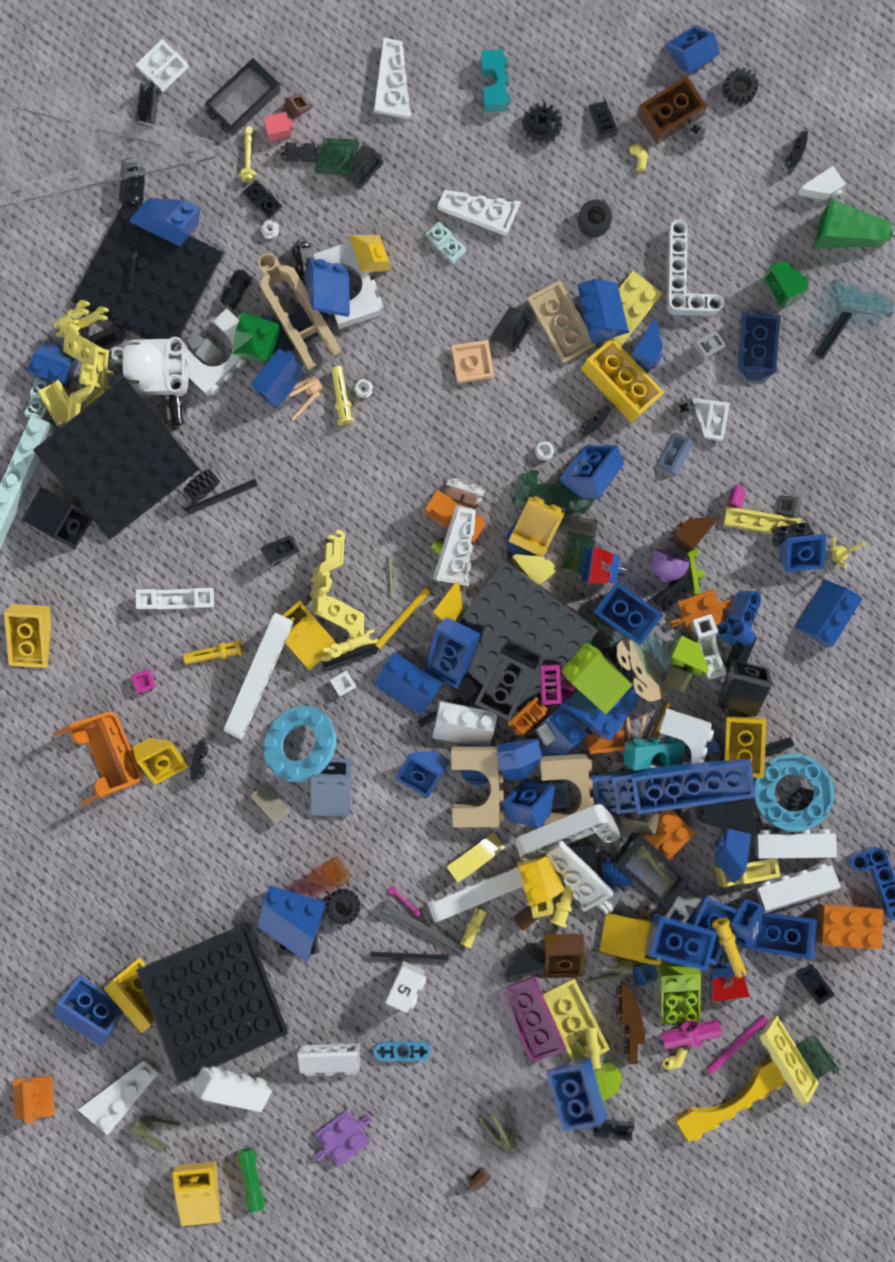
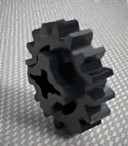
M536 103L535 109L530 106L529 112L525 111V118L522 119V124L524 125L522 131L526 132L525 137H532L531 143L537 140L538 145H541L542 141L548 145L549 139L554 142L555 136L560 135L563 125L560 123L562 122V116H558L559 110L553 111V105L547 108L546 103L543 104V107ZM531 119H533L534 122L532 126H530ZM554 121V128L552 130L551 124Z

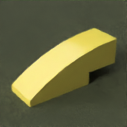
M493 832L449 863L447 868L459 883L505 847L495 832Z
M777 858L748 861L747 871L735 883L730 882L720 866L714 867L719 887L748 884L780 877Z

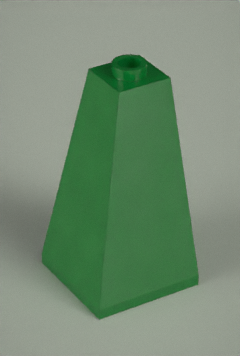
M831 199L821 213L813 248L883 246L887 241L891 240L893 234L891 229L892 222Z

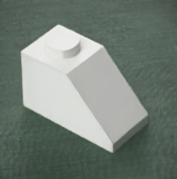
M834 166L804 184L798 194L825 201L831 197L835 199L843 193L842 189L846 183Z

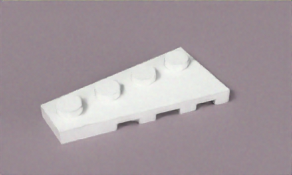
M383 39L374 113L411 119L402 41Z
M444 190L437 209L507 236L521 201L514 200V202H508L502 198L495 200L482 195L475 197L469 196L468 193Z
M455 506L433 576L435 580L454 584L457 581L460 585L469 586L468 573L471 570L470 552H472L473 548L471 539L472 535H474L476 515L474 509Z
M143 1060L80 1107L78 1111L108 1135L158 1075L159 1071L149 1062Z

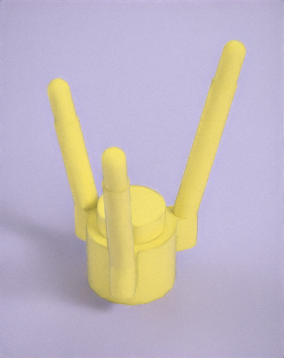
M833 537L832 544L829 547L831 558L836 562L837 566L846 568L847 565L842 561L847 559L849 552L864 546L865 542L846 549L844 546L836 547L837 538Z

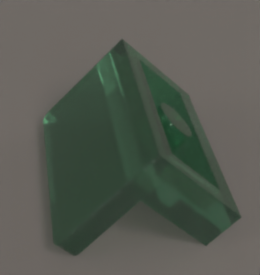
M568 534L560 571L581 576L585 547H596V541L583 535Z
M811 1034L796 1045L817 1080L829 1071L832 1074L840 1071L814 1034Z

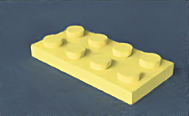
M634 271L631 272L619 288L629 333L614 337V340L621 347L663 294ZM610 339L601 342L606 344Z
M574 977L542 993L572 1061L588 1058L587 1051H585V1046L587 1045L584 1028L597 1027L598 1045L601 1047L599 1055L610 1050Z
M778 1016L770 1018L759 1036L761 1043L767 1048L772 1061L780 1069L783 1079L788 1082L795 1098L799 1100L801 1105L807 1104L819 1082Z

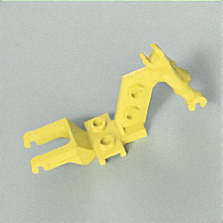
M80 300L75 309L69 310L65 315L58 318L57 323L53 325L54 328L60 329L55 335L60 338L64 337L63 352L84 363L81 364L79 383L86 385V387L70 394L66 423L80 412L81 403L84 400L88 406L104 394L106 390L111 388L109 386L110 375L114 374L113 371L107 370L109 350H105L79 335V331L87 326H92L94 322L98 320L106 321L108 318L103 314L109 310L100 306L96 311L87 315L89 311L85 309V306H89L90 303L85 300ZM83 314L85 315L84 318H82V319H80V320H76L78 317L82 316Z
M342 530L334 532L336 535H339L337 538L334 535L327 536L331 543L325 544L324 561L313 568L314 577L311 578L313 592L310 593V597H313L312 614L319 615L346 629L350 639L343 643L332 644L329 648L321 649L323 653L327 654V656L321 657L322 661H329L332 658L339 657L342 653L345 654L347 651H353L360 646L378 642V639L370 640L369 634L375 632L374 629L364 633L363 613L326 595L332 586L330 571L343 565L345 533Z

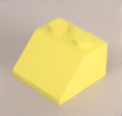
M515 554L511 559L515 567L539 585L545 583L555 573L554 564L549 559L545 560L543 557Z

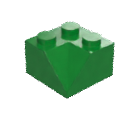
M787 261L771 265L763 276L781 309L800 300L809 289L807 278L804 275L802 276L800 271L794 270L791 265H788Z
M242 312L235 330L232 354L266 365L272 358L281 332L279 324Z

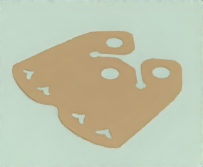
M625 637L617 645V658L626 670H630L629 655L632 669L637 678L647 685L646 688L644 684L634 678L633 683L637 694L649 702L668 697L669 693L666 685L663 684L664 680L657 668L651 663L650 656L642 644L639 646ZM621 656L626 659V664L622 661ZM637 666L641 669L642 674L637 671ZM638 685L642 687L643 692L639 691Z

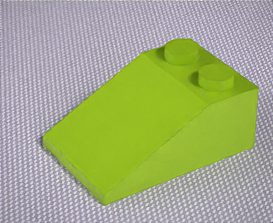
M586 642L560 671L605 714L610 711L632 686L597 648Z

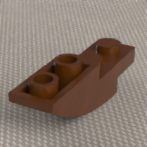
M620 981V987H616L617 999H620V1006L616 1007V1016L620 1018L622 1024H628V1026H624V1038H628V1046H624V1058H628L629 1064L638 1065V1044L646 1045L644 1023L632 992L624 981Z

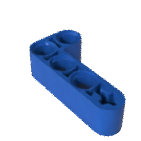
M873 846L851 853L847 857L848 867L859 872L869 869L884 914L889 919L895 921V915H893V912H895V875L886 851ZM875 851H878L879 858L874 861L872 855ZM860 857L861 864L855 867L854 860ZM884 869L886 875L883 879H880L879 872ZM891 888L892 895L887 898L885 895L886 890Z

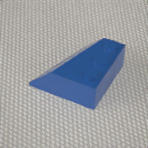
M632 685L607 714L579 690L574 692L567 700L562 701L560 705L600 739L611 741L641 696L637 694Z
M269 885L257 927L307 963L326 902Z

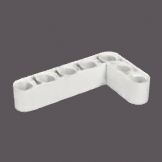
M677 219L672 222L668 230L667 311L672 315L715 316L724 305V300L720 295L686 293L687 224L685 221ZM679 228L682 233L678 234L673 229ZM678 246L681 252H676L673 247ZM672 265H679L681 270H675ZM672 283H678L681 288L675 289ZM672 302H679L680 307H674ZM691 302L698 303L699 308L692 307ZM710 302L716 303L718 308H712Z
M594 805L516 838L515 842L520 858L522 860H529L546 853L549 847L560 841L566 845L596 833L604 842L609 843L618 840L621 836L614 817L603 805Z

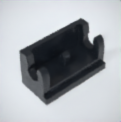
M140 83L136 126L155 128L159 91L155 83H150L149 88Z
M121 162L119 199L122 204L126 203L130 206L143 205L146 170L141 168V164Z

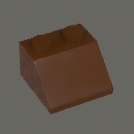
M718 518L687 519L684 523L680 521L671 531L673 536L670 540L686 553H689L706 535Z
M576 933L544 934V977H583L585 961L584 935Z

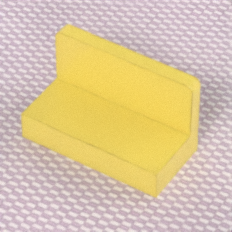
M57 380L53 384L39 390L38 394L58 426L67 421L69 397L60 381Z

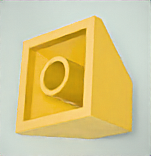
M351 235L349 237L361 272L391 270L380 235Z
M457 581L433 611V616L441 622L446 617L458 622L463 615L460 583Z
M148 738L133 746L136 762L154 785L189 767L169 740Z

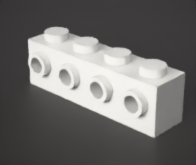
M810 829L798 833H791V831L779 830V833H772V830H760V833L754 836V855L756 858L837 857L836 834L831 833L830 829H818V833H810Z
M826 864L815 867V871L808 872L803 870L796 873V876L792 878L784 876L777 879L778 882L771 884L768 881L760 884L756 894L760 904L764 905L763 913L772 912L838 891L841 886L833 866L826 867Z
M202 1067L191 1088L201 1100L262 1112L272 1092L267 1086V1082L261 1078L252 1079L245 1074L239 1076L231 1071L222 1072L215 1067H211V1069Z

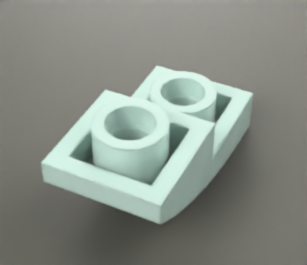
M440 222L425 234L433 245L453 264L467 251L466 247L456 240L452 232Z
M40 378L35 379L30 391L31 398L24 413L26 417L30 418L32 415L45 420L48 410L38 391L54 382Z

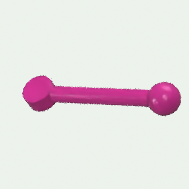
M390 887V894L397 896L413 911L415 916L421 915V911L414 908L403 898L395 887Z

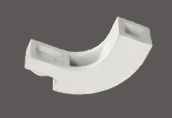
M712 614L693 620L691 623L692 639L700 644L708 665L709 672L705 674L707 681L725 676L727 673L716 643L718 630Z

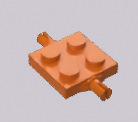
M714 589L678 601L680 617L669 622L672 624V628L683 624L689 638H692L691 623L693 620L712 614L717 627L719 623L725 621L723 610L732 606V600L729 599L720 603Z

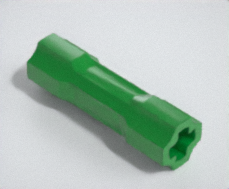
M254 1148L240 1149L236 1155L245 1190L247 1211L249 1213L261 1211L264 1209L265 1204L256 1169Z

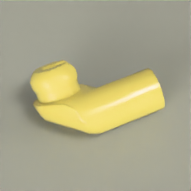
M636 143L630 146V153L638 158L636 170L644 172L648 154L641 144Z
M679 1046L676 1055L667 1057L662 1061L663 1067L666 1070L680 1068L688 1050Z

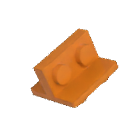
M52 1076L16 1078L12 1081L15 1119H25V1123H33L39 1117H50L55 1114Z

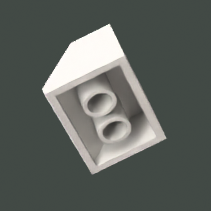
M439 700L432 738L472 746L489 747L497 715L484 708Z
M360 1043L301 1045L298 1051L300 1073H305V1076H315L317 1073H325V1075L330 1076L336 1075V1072H344L345 1075L356 1074L360 1070Z

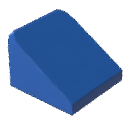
M640 963L633 966L632 975L636 986L646 985L658 979L654 964Z

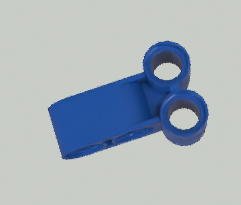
M738 591L726 621H722L717 625L718 633L716 635L728 645H734L739 642L743 646H748L754 641L755 633L751 630L761 603L759 592Z

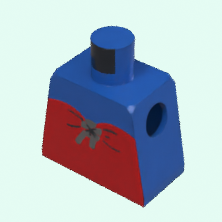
M585 547L580 583H616L617 576L624 577L627 568L624 565H619L620 556L598 547Z
M726 953L720 955L718 966H710L709 998L712 1001L750 997L743 972H741L743 977H735Z

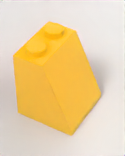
M546 854L516 862L529 906L549 901L564 891L560 873L556 871Z

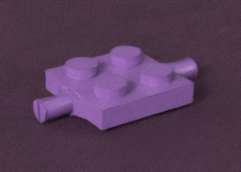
M347 1109L316 1132L315 1135L322 1144V1149L314 1154L316 1160L319 1162V1160L328 1155L339 1167L367 1146L370 1140L365 1135L363 1127L372 1122L371 1117L366 1114V1116L358 1121Z

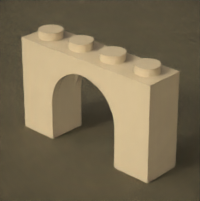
M499 747L452 748V770L479 771L488 778L491 785V792L484 801L475 804L453 805V827H500V821H504V809H500V802L504 801V791L500 790V783H503V774L500 771L496 754Z
M586 754L544 756L541 758L540 776L542 780H570L580 790L578 802L573 808L564 812H551L543 826L594 806L593 797H590L589 790H593L592 778L589 779L588 772L592 771L591 760H588Z

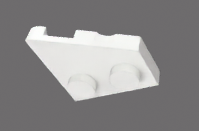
M693 398V404L696 405L695 411L704 439L724 441L730 403Z

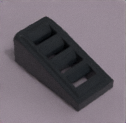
M607 101L588 105L598 141L616 137L618 130ZM604 107V110L595 112L594 110L596 108ZM606 113V116L597 118L598 115ZM608 120V122H606V123H603V124H600V123H599V122H601V121ZM610 126L609 129L602 130V128Z

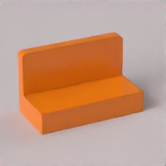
M617 731L611 741L600 739L595 734L585 736L587 754L625 750L624 731Z

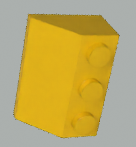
M139 957L114 978L104 990L137 1029L143 1033L155 1021L135 970L146 965Z

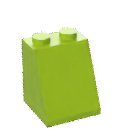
M613 1062L601 1063V1068L594 1069L603 1101L619 1092V1084H623L621 1072H619V1068L615 1067Z

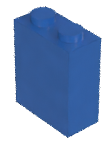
M281 349L276 351L251 383V386L257 393L276 409L305 374L301 369L302 365L295 360L296 357L291 352H284Z

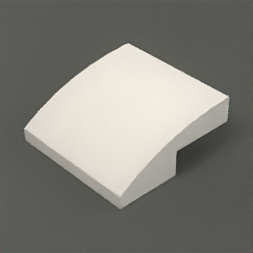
M163 39L136 64V67L152 83H155L156 87L162 92L190 67Z

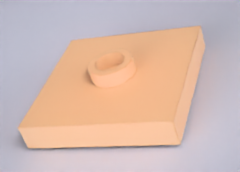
M488 340L451 345L457 384L494 378Z

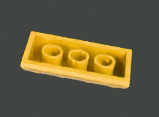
M611 338L592 354L580 368L631 423L644 414L664 394V391L614 338Z

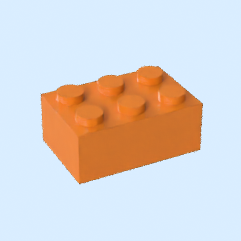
M819 903L818 943L829 946L882 949L883 909L870 906Z

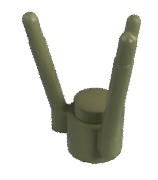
M595 949L591 950L594 954L619 961H615V966L600 968L601 971H615L617 974L589 979L586 981L587 984L615 978H626V975H632L633 963L631 959L600 952Z
M508 1107L505 1108L510 1132L508 1130L503 1131L495 1114L491 1113L493 1122L500 1133L498 1136L484 1119L478 1116V1120L496 1141L498 1147H502L504 1152L510 1151L517 1146L515 1140L517 1135L514 1131Z
M146 1116L143 1120L137 1119L131 1134L136 1135V1137L144 1140L160 1152L164 1150L162 1147L167 1150L171 1149V1146L150 1135L152 1126L149 1124L178 1127V1123L150 1119Z

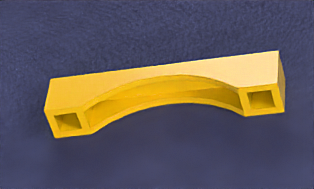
M770 1056L755 1066L748 1084L731 1100L713 1107H688L674 1116V1119L688 1142L697 1141L706 1131L715 1130L722 1121L734 1118L741 1109L746 1110L750 1108L752 1102L757 1099L766 1098L773 1089L783 1087L786 1081Z

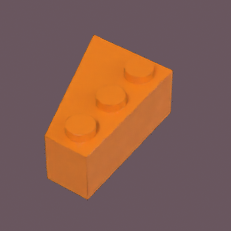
M437 490L425 508V515L448 529L455 506H465L456 503L451 497ZM478 514L475 515L474 535H472L471 544L473 545L486 525L484 518Z

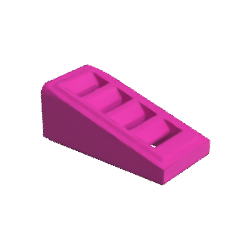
M560 665L540 666L542 705L562 704ZM545 671H556V674L545 675ZM556 678V681L545 682V679ZM556 685V689H545V686ZM546 693H556V696H546Z

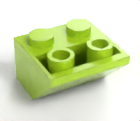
M683 636L675 638L666 658L670 661L669 664L676 668H687V672L696 677L708 674L709 668L700 644Z

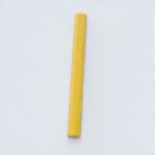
M427 588L420 592L378 639L375 645L379 649L382 648L431 593Z

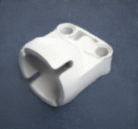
M178 337L130 340L126 342V347L123 351L124 377L127 380H135L129 381V383L140 396H183L187 392L189 380L187 346ZM181 345L180 350L173 351L174 346ZM176 382H181L180 388L173 389Z

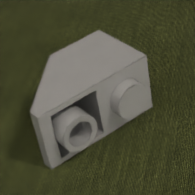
M684 889L679 893L675 903L664 916L686 922L699 899Z

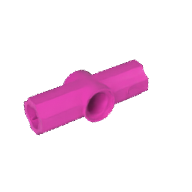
M719 1019L702 1023L692 1020L686 1021L682 1024L681 1028L661 1032L665 1049L683 1045L695 1048L700 1046L704 1040L723 1036Z

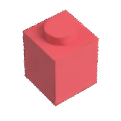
M286 112L264 117L270 142L292 137L290 131L294 130L291 118L287 119Z

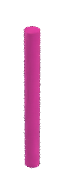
M762 1015L706 1069L713 1074L768 1019Z

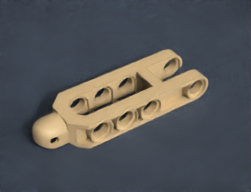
M266 253L260 256L258 266L263 274L260 284L261 293L305 368L309 370L316 366L303 341L304 338L315 332L319 334L332 357L341 353L336 339L320 312L312 310L307 290L295 269L290 266L280 265L273 254ZM282 280L289 283L313 324L300 332L293 328L287 312L283 311L279 303V298L271 290L273 285Z

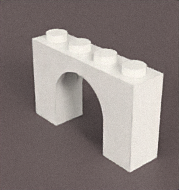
M351 242L314 254L316 260L323 259L329 263H340L346 266L347 270L356 273L362 280L360 293L350 300L349 317L334 314L339 329L382 315L381 309L384 307L381 298L376 297L375 291H378L374 280H370L369 274L371 272H361Z
M226 308L213 322L232 342L233 350L235 330L239 320ZM188 350L189 379L209 397L210 395H215L220 390L219 386L224 381L228 382L233 377V372L237 368H242L247 360L231 353V356L224 364L211 367L201 363Z
M667 708L659 731L660 733L681 739L689 746L692 755L685 764L699 763L700 759L705 758L708 749L705 748L707 741L711 742L714 733L711 730L712 723ZM651 761V768L665 766Z

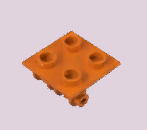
M535 697L518 714L514 715L507 724L516 735H527L528 732L543 722L549 716L547 708Z

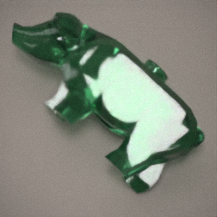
M530 469L528 473H521L518 476L519 487L514 493L512 503L524 510L529 497L534 498L536 496L545 501L544 504L550 507L551 505H556L562 509L561 512L565 513L564 515L587 513L596 499L582 498L563 485L559 480L563 475L562 473L557 475L555 484H538L537 477L540 471Z

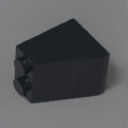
M42 487L38 490L21 519L74 550L92 522L91 517L85 511Z
M731 659L718 696V706L727 712L735 711L746 717H756L773 685L769 668Z
M750 798L699 805L695 809L697 820H700L703 824L723 829H732L753 836L758 835Z

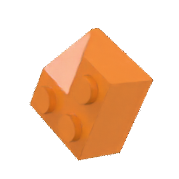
M672 809L658 811L659 819L655 835L638 832L669 860L695 834Z

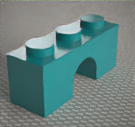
M503 49L481 50L482 77L490 76L496 80L494 85L483 87L484 112L506 111L507 104H510V92L506 93V86H509V75H505V68H508V58L504 56Z
M669 735L663 738L653 736L646 740L636 738L633 741L625 742L624 765L632 770L650 769L652 758L656 754L657 761L666 766L684 764L685 742Z

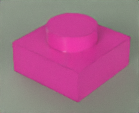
M151 669L131 675L136 693L139 694L157 688Z

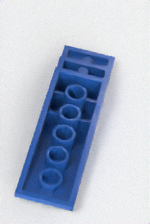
M750 759L670 765L592 775L596 805H603L608 812L617 811V814L630 812L644 814L756 797Z

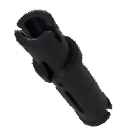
M179 382L174 384L173 389L175 390L180 388ZM169 395L170 403L168 408L171 410L172 425H184L182 410L184 404L181 402V396Z

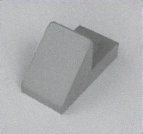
M194 331L184 343L195 357L211 367L217 366L225 355L207 338H202Z
M714 331L693 343L692 350L701 363H704L727 345L717 331Z

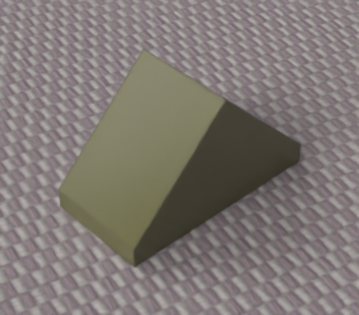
M672 666L663 684L684 696L692 682L693 675Z

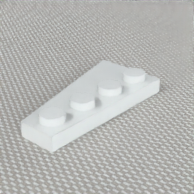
M562 841L547 849V857L556 871L562 874L564 883L573 891L572 895L576 900H579L584 912L613 897L614 891Z

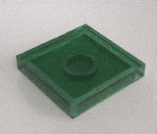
M324 138L314 168L315 173L350 176L360 144L358 139Z

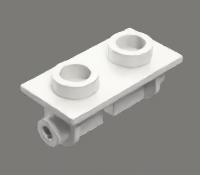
M456 478L448 480L446 485L450 487L446 486L444 494L460 500L461 495L464 494L463 502L474 506L481 504L482 498L479 496L483 497L485 491L481 490L480 486L474 484L468 486L463 484L462 480Z

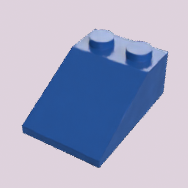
M148 198L131 217L130 222L181 246L198 226L200 208L185 200Z
M310 258L303 279L312 310L349 317V274L346 266L340 263H329L323 259L316 260Z
M618 582L614 584L594 610V614L598 619L639 646L663 617L662 613Z
M446 617L435 629L425 672L459 689L477 649L480 633Z
M559 706L537 726L539 727L546 723L556 738L548 746L541 748L542 757L565 755L588 735L562 706Z
M704 896L686 922L716 932L712 927V923L720 918H728L731 929V923L739 910ZM718 934L716 935L709 963L717 965L724 948L718 942Z
M769 912L763 913L761 930L751 950L804 959H815L819 920Z
M654 913L644 952L654 958L707 971L717 932Z

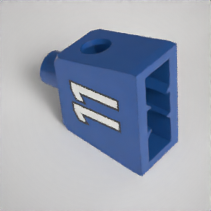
M747 899L744 900L731 923V932L736 936L735 944L740 945L744 949L752 947L761 930L764 905Z

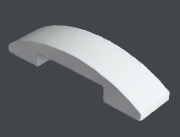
M214 588L136 590V609L163 610L214 607Z

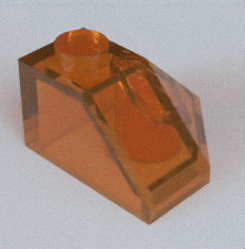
M338 854L305 879L311 883L330 886L340 884L342 886L350 880L348 876L352 873Z

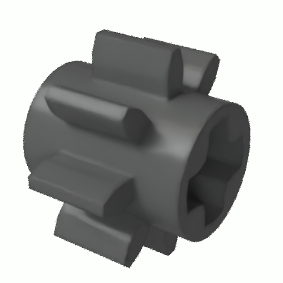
M692 120L690 125H684L683 129L685 132H683L682 137H686V144L690 142L696 146L698 140L701 142L704 140L703 134L706 128H702L701 121L698 123Z
M681 398V402H674V406L677 409L672 412L673 414H678V421L683 418L688 422V417L695 416L692 410L696 409V405H690L691 399L684 401ZM687 406L688 412L684 411L683 413H681L680 408H685Z

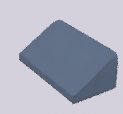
M674 432L657 466L677 476L694 445L691 438Z

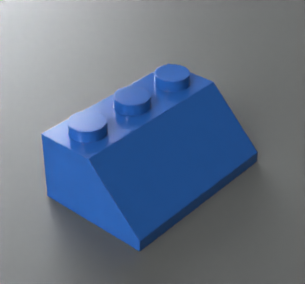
M593 279L577 284L592 344L629 333L616 282Z
M618 445L584 446L561 476L560 482L582 498L599 499L624 465Z
M824 580L795 628L826 648L833 647L863 598L846 587Z
M395 652L392 653L374 683V686L421 716L442 685V682Z
M80 975L57 1003L53 1013L54 1017L101 1047L124 1015V1012L105 991Z
M591 1058L571 1061L546 1072L563 1132L600 1126L604 1122L607 1114Z

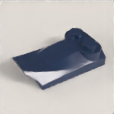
M300 302L284 310V312H287L293 328L297 329L298 332L313 325ZM319 311L327 324L330 317L329 314ZM275 316L265 318V320L279 324ZM280 324L281 332L274 349V354L278 349L284 352L294 350ZM315 332L314 334L304 338V343L317 337L319 334Z
M747 312L741 314L737 370L743 382L765 383L771 375L776 373L781 315Z

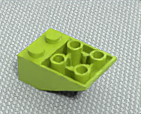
M669 961L660 962V965H658V987L661 1024L684 1023L691 1020L700 1022V969Z

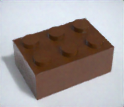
M686 75L641 103L636 115L657 145L683 129L685 124L689 125L692 120L696 121L701 118L706 111L707 105Z

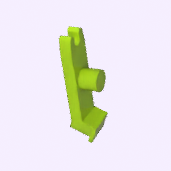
M695 547L685 555L690 561L689 569L693 593L697 595L700 594L698 578H704L705 574L703 569L696 570L694 557L699 555V552Z

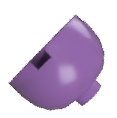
M654 549L650 561L651 568L658 575V579L667 583L669 580L682 578L687 572L690 563L688 559L680 555L675 556L662 549Z

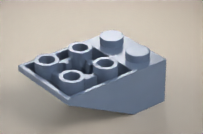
M331 758L323 771L318 775L314 774L311 776V815L350 817L352 758Z

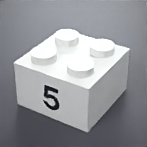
M403 961L387 995L386 1004L405 1013L408 1012L409 1008L413 1010L418 999L416 993L418 990L422 991L426 982L424 970Z

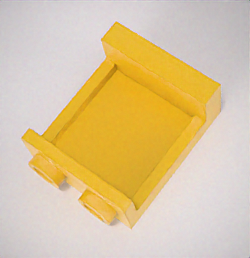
M534 496V498L529 497L509 542L544 557L565 513L561 512L562 509L556 505H551L550 507L544 504L545 501Z

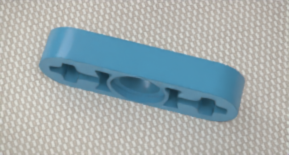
M381 1041L374 1047V1056L380 1061H424L430 1056L431 1050L429 1044L425 1041ZM381 1046H384L385 1050H391V1046H394V1056H391V1052H386L385 1056H381V1053L377 1052V1050H380ZM399 1046H405L408 1049V1053L405 1056L397 1054L396 1050ZM410 1046H414L413 1050H419L420 1046H424L427 1052H424V1056H420L419 1052H413L414 1056H410Z

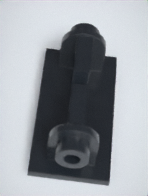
M285 142V146H280V148H285V152H281V160H285V162H299V155H302V162L315 163V161H319V153H316V149L318 150L320 147H315V143H304V147H299L295 142Z
M298 239L292 247V256L296 260L295 271L302 281L309 263L306 259L313 258L311 245L308 244V241L301 242Z
M244 269L234 271L229 281L232 288L226 286L220 296V303L228 305L232 310H235L236 306L240 303L245 290L249 287L252 277Z
M114 324L85 338L105 350L125 341L118 324Z
M808 522L771 528L774 536L772 543L777 546H781V543L787 538L814 535Z
M685 575L680 579L672 581L668 585V590L664 588L658 595H655L653 601L657 606L661 607L664 613L693 589Z
M757 637L748 646H743L739 642L735 643L725 665L729 667L731 659L747 663Z
M605 1119L600 1126L593 1127V1137L633 1141L635 1124L629 1120L625 1122Z

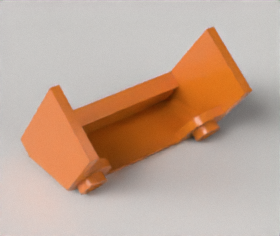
M105 712L68 724L53 733V737L70 733L75 743H88L102 778L96 780L93 784L95 795L82 801V806L128 788L141 780L140 768L119 718L115 713Z

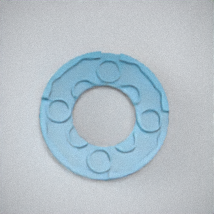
M297 706L282 713L270 726L264 741V757L269 769L278 777L289 782L306 781L307 778L314 774L318 775L323 771L333 757L336 748L337 736L331 719L321 710L312 706ZM301 725L309 726L315 733L313 750L302 760H289L283 751V742L286 735L290 733L289 731Z
M785 754L769 761L764 767V778H756L754 787L756 805L762 816L779 829L791 832L809 830L820 824L832 808L834 801L832 779L822 765L806 755ZM791 774L801 775L811 783L814 791L813 800L804 810L788 811L782 808L776 801L774 795L775 786L784 776Z

